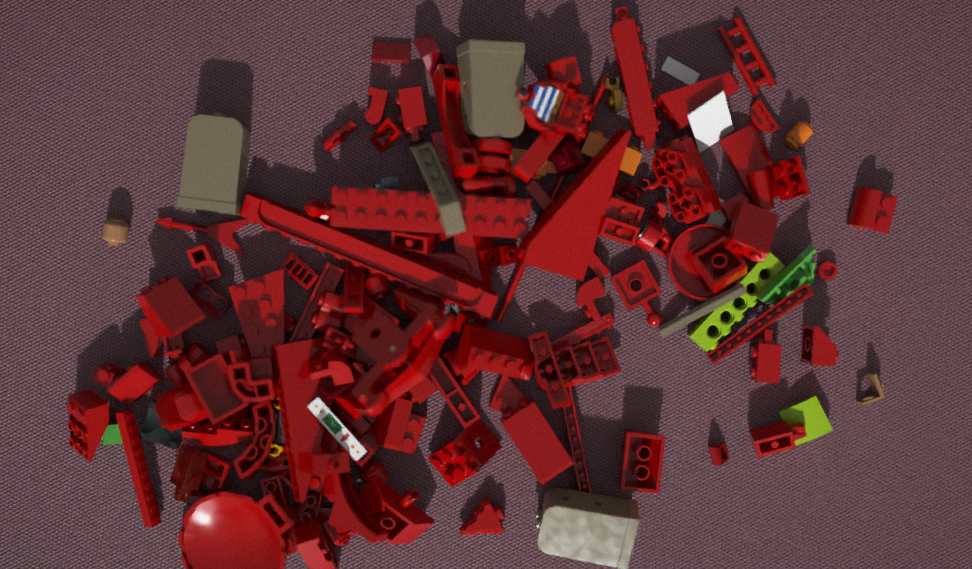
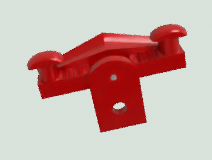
M429 302L407 329L403 331L376 309L350 338L377 361L350 392L367 406L365 409L367 415L376 416L380 414L388 404L427 378L447 336L451 334L456 326L457 320L453 314L449 313L445 317L439 308ZM377 332H380V335L377 338L373 339L374 335Z

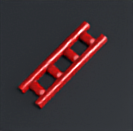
M741 17L733 20L736 26L727 31L722 26L717 31L754 97L760 93L758 87L765 83L772 87L777 82ZM740 32L745 43L735 48L730 37ZM749 49L754 59L744 64L739 54ZM759 66L764 76L754 81L749 70Z

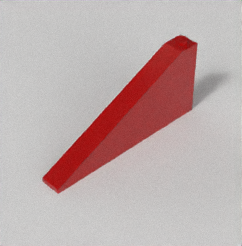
M618 129L520 241L515 251V261L579 281L584 280L631 131Z
M323 337L270 346L293 497L298 502L305 501L312 476L311 454L318 453L325 426L307 406L319 397L330 410L333 400L324 398L318 388L320 383L332 375L312 380L308 362L315 359L327 357L325 351L331 350L321 345Z

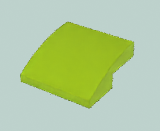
M812 395L797 404L793 403L778 411L782 421L786 420L788 424L803 423L805 426L806 436L796 440L795 445L805 443L833 430L816 395Z

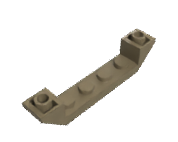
M424 141L407 146L413 163H418L439 209L440 223L446 236L466 231L459 201L432 143Z

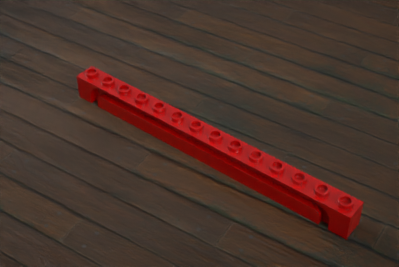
M256 192L246 194L240 216L245 217L247 222H257L262 224L263 228L267 230L281 232L280 235L298 239V242L303 245L310 244L315 246V249L320 252L332 253L337 259L349 260L354 266L366 267L371 273L383 274L388 280L400 281L410 289L417 288L422 290V293L427 296L434 295L439 297L440 301L444 303L456 304L463 311H473L480 318H491L501 295L500 292L391 249L388 246L344 228L332 227L327 221L308 216L305 212Z

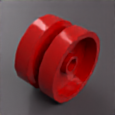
M476 139L470 142L477 151L480 164L476 173L484 175H506L511 173L512 163L507 159L512 156L513 145L511 143L497 139Z

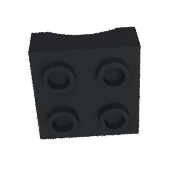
M157 400L150 401L147 416L139 435L140 439L156 442L171 449H178L183 438L181 431L184 427L171 432L170 429L162 427L154 406Z

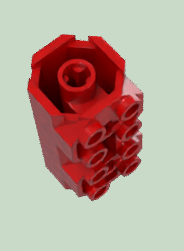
M689 134L653 150L655 158L652 159V169L658 182L664 187L668 186L670 190L667 198L668 205L677 221L689 224L723 208Z

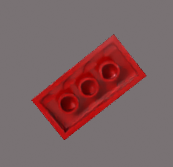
M753 124L718 141L752 205L753 201L748 180L749 173L768 170L773 199L779 196L771 167L773 162Z

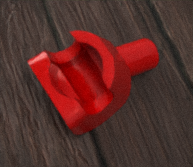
M658 198L655 203L658 209L651 207L649 213L655 218L658 225L664 227L663 218L667 214L668 206L664 200Z

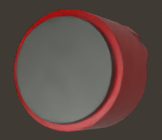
M642 218L638 225L641 229L635 244L644 250L652 249L666 258L667 254L665 253L673 243V238L666 229L650 218ZM660 239V240H662L663 242H662V244L660 245V247L657 248V247H655L654 245H655V244L658 242V240Z

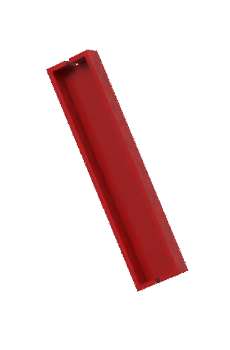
M332 186L331 204L335 205V209L331 208L330 226L445 234L440 223L439 209L431 193ZM456 195L466 231L457 233V235L523 239L529 232V221H526V217H530L531 200Z

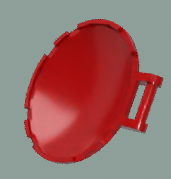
M222 491L209 494L195 502L183 518L178 538L183 554L181 560L185 569H284L286 546L282 533L297 521L294 517L291 518L275 497L277 495L274 491L259 502L236 492ZM269 502L285 522L283 526L278 524L265 507L266 503Z

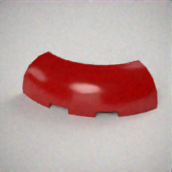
M270 399L252 407L255 418L254 439L245 452L233 461L240 479L249 476L263 463L273 445L276 433V415Z

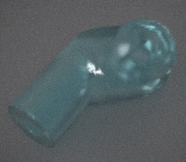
M381 176L374 182L373 188L384 190L388 185L399 186L400 177Z

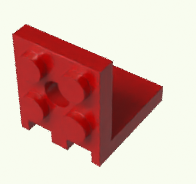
M478 419L465 428L453 441L432 453L428 459L444 477V480L453 487L476 474L502 446L481 420ZM475 440L479 442L480 448L476 446Z

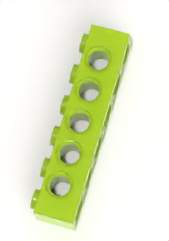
M771 252L762 262L755 261L747 269V274L740 281L745 289L749 283H752L754 291L749 294L746 289V294L739 297L741 305L738 308L734 306L733 300L706 314L687 336L704 351L714 350L719 344L718 340L722 336L725 337L729 334L734 322L738 323L745 316L744 312L746 309L752 308L757 303L756 296L786 266ZM762 269H765L767 272V277L765 279H761L760 277V271ZM724 311L728 313V319L725 322L720 318L721 313ZM711 325L716 329L715 334L712 336L707 332Z

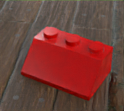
M624 429L618 478L620 490L659 494L666 436L646 431Z

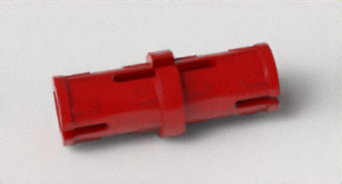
M349 119L338 130L334 129V133L321 142V144L330 152L341 141L344 142L345 138L358 129V127Z

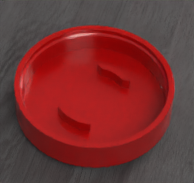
M699 224L683 230L674 238L667 251L666 269L670 281L679 292L695 300L708 301L740 283L742 277L714 294L692 263V255L723 236L728 238L729 230L715 224ZM739 254V255L742 257V259L745 261V256Z

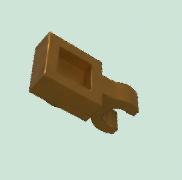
M618 77L614 78V85L609 83V78L604 80L605 88L610 91L607 96V106L610 108V113L619 112L623 109L622 92L619 90L620 79Z

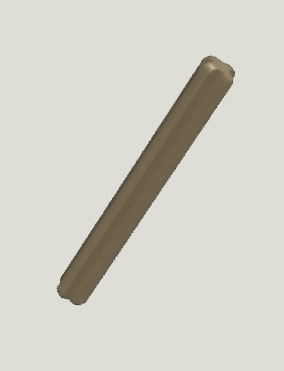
M740 283L658 327L659 333L665 337L746 294L744 285Z

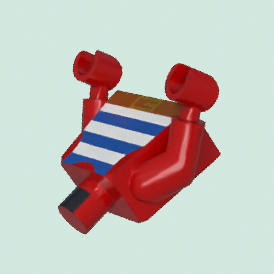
M540 80L529 85L527 89L522 86L516 89L515 96L522 100L519 110L524 114V118L531 128L543 133L548 132L550 138L556 137V133L551 132V130L560 131L559 125L553 123L565 93L562 90L566 89L567 93L573 94L575 89H569L568 86L571 84L577 85L575 80H568L566 83L560 80Z

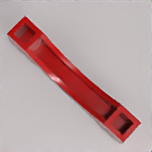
M439 64L431 78L453 178H472L479 169L480 164L477 151L468 140L462 122L460 107L461 80L458 67L454 64Z

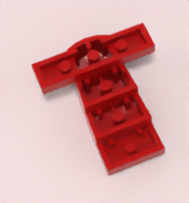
M546 331L528 336L535 357V379L538 385L547 391L552 409L571 404L566 387L589 383L622 373L609 336L593 342L589 340L574 347L570 345L556 352H553Z

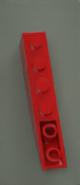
M438 354L428 375L463 427L467 428L480 419L481 416Z

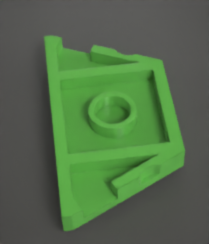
M809 245L756 297L762 302L767 301L776 305L806 283L809 287L814 282L815 262L812 260V255L816 253V249Z

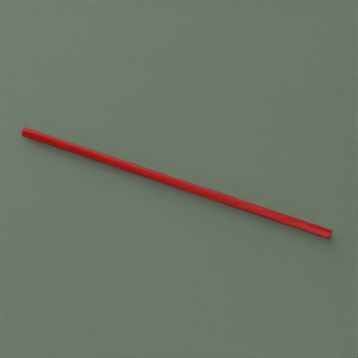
M603 75L591 102L595 112L606 89L604 80L606 78L610 80V77ZM559 174L549 196L550 199L556 201L567 174ZM519 263L495 320L502 322L527 265Z

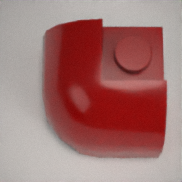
M576 56L556 60L544 66L547 80H560L564 83L568 80H575L577 85L571 84L568 88L575 89V93L583 95L580 89L581 77ZM563 89V90H562V91L565 92V93H564V96H563V98H562L561 103H562L563 100H564V97H565V94H566V89Z
M271 356L245 359L228 365L232 389L240 398L247 402L275 399L276 381Z

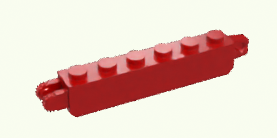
M626 6L618 7L614 10L615 23L610 30L631 129L633 136L642 138L644 149L651 151L657 145L655 134L659 132L661 124L659 117H656L654 111L657 109L656 101L654 98L652 99L650 93L652 91V83L650 79H647L646 75L648 65L646 61H643L644 46L642 42H639L638 38L640 28L638 23H635L634 18L631 19Z

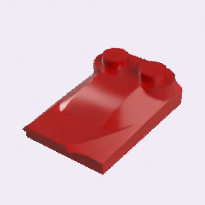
M190 383L158 394V400L154 404L162 427L170 429V432L208 418Z

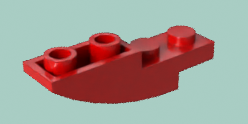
M226 417L220 423L217 422L215 424L208 421H198L185 426L181 434L183 438L200 439L203 446L231 445L254 436L255 420Z
M279 475L261 480L264 497L274 491L277 495L275 496L290 517L293 518L292 507ZM269 502L266 503L268 511L278 524L283 526L285 522ZM296 523L282 533L286 546V555L299 552L296 547L295 533H297Z

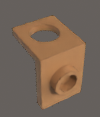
M866 373L873 395L856 400L858 404L866 405L885 398L882 391L884 389L883 383L876 373Z

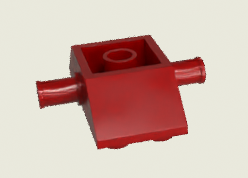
M374 475L356 492L360 503L376 524L388 532L387 542L391 545L412 543L434 524L435 520L412 504L419 498L417 491L411 494L415 490L414 488H410L402 496Z

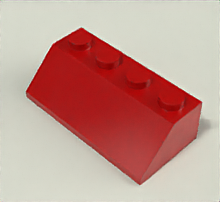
M465 324L455 362L466 367L529 381L534 366V359L528 339Z

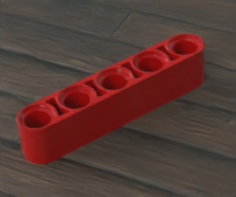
M559 112L556 114L553 123H556ZM551 130V132L556 133L555 138H550L548 132H542L519 160L512 172L528 184L567 136V132Z

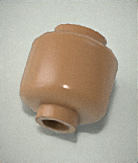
M110 217L109 220L104 221L102 238L108 241V245L119 246L120 243L127 241L129 224L125 222V219Z

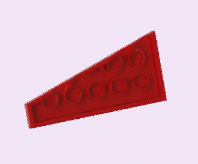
M285 269L228 287L252 359L271 356L272 360L270 346L285 343Z

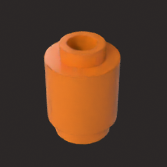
M798 121L786 134L784 142L794 150L798 147L801 148L813 134L811 130L813 127L806 121Z

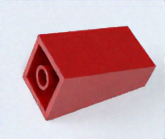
M728 72L664 93L655 100L656 106L674 133L690 123L689 114L723 91L727 98L739 90V81Z
M532 397L530 399H523L518 403V407L513 410L508 409L502 414L500 418L502 425L541 485L574 464L569 453Z

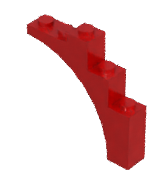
M340 421L352 433L353 427ZM325 427L318 453L347 452ZM350 472L326 475L320 494L327 497L328 501L334 502L328 524L333 526L338 532L343 533L351 530L355 534H360L370 543L375 544L386 540L388 532L376 524L360 503L353 487Z

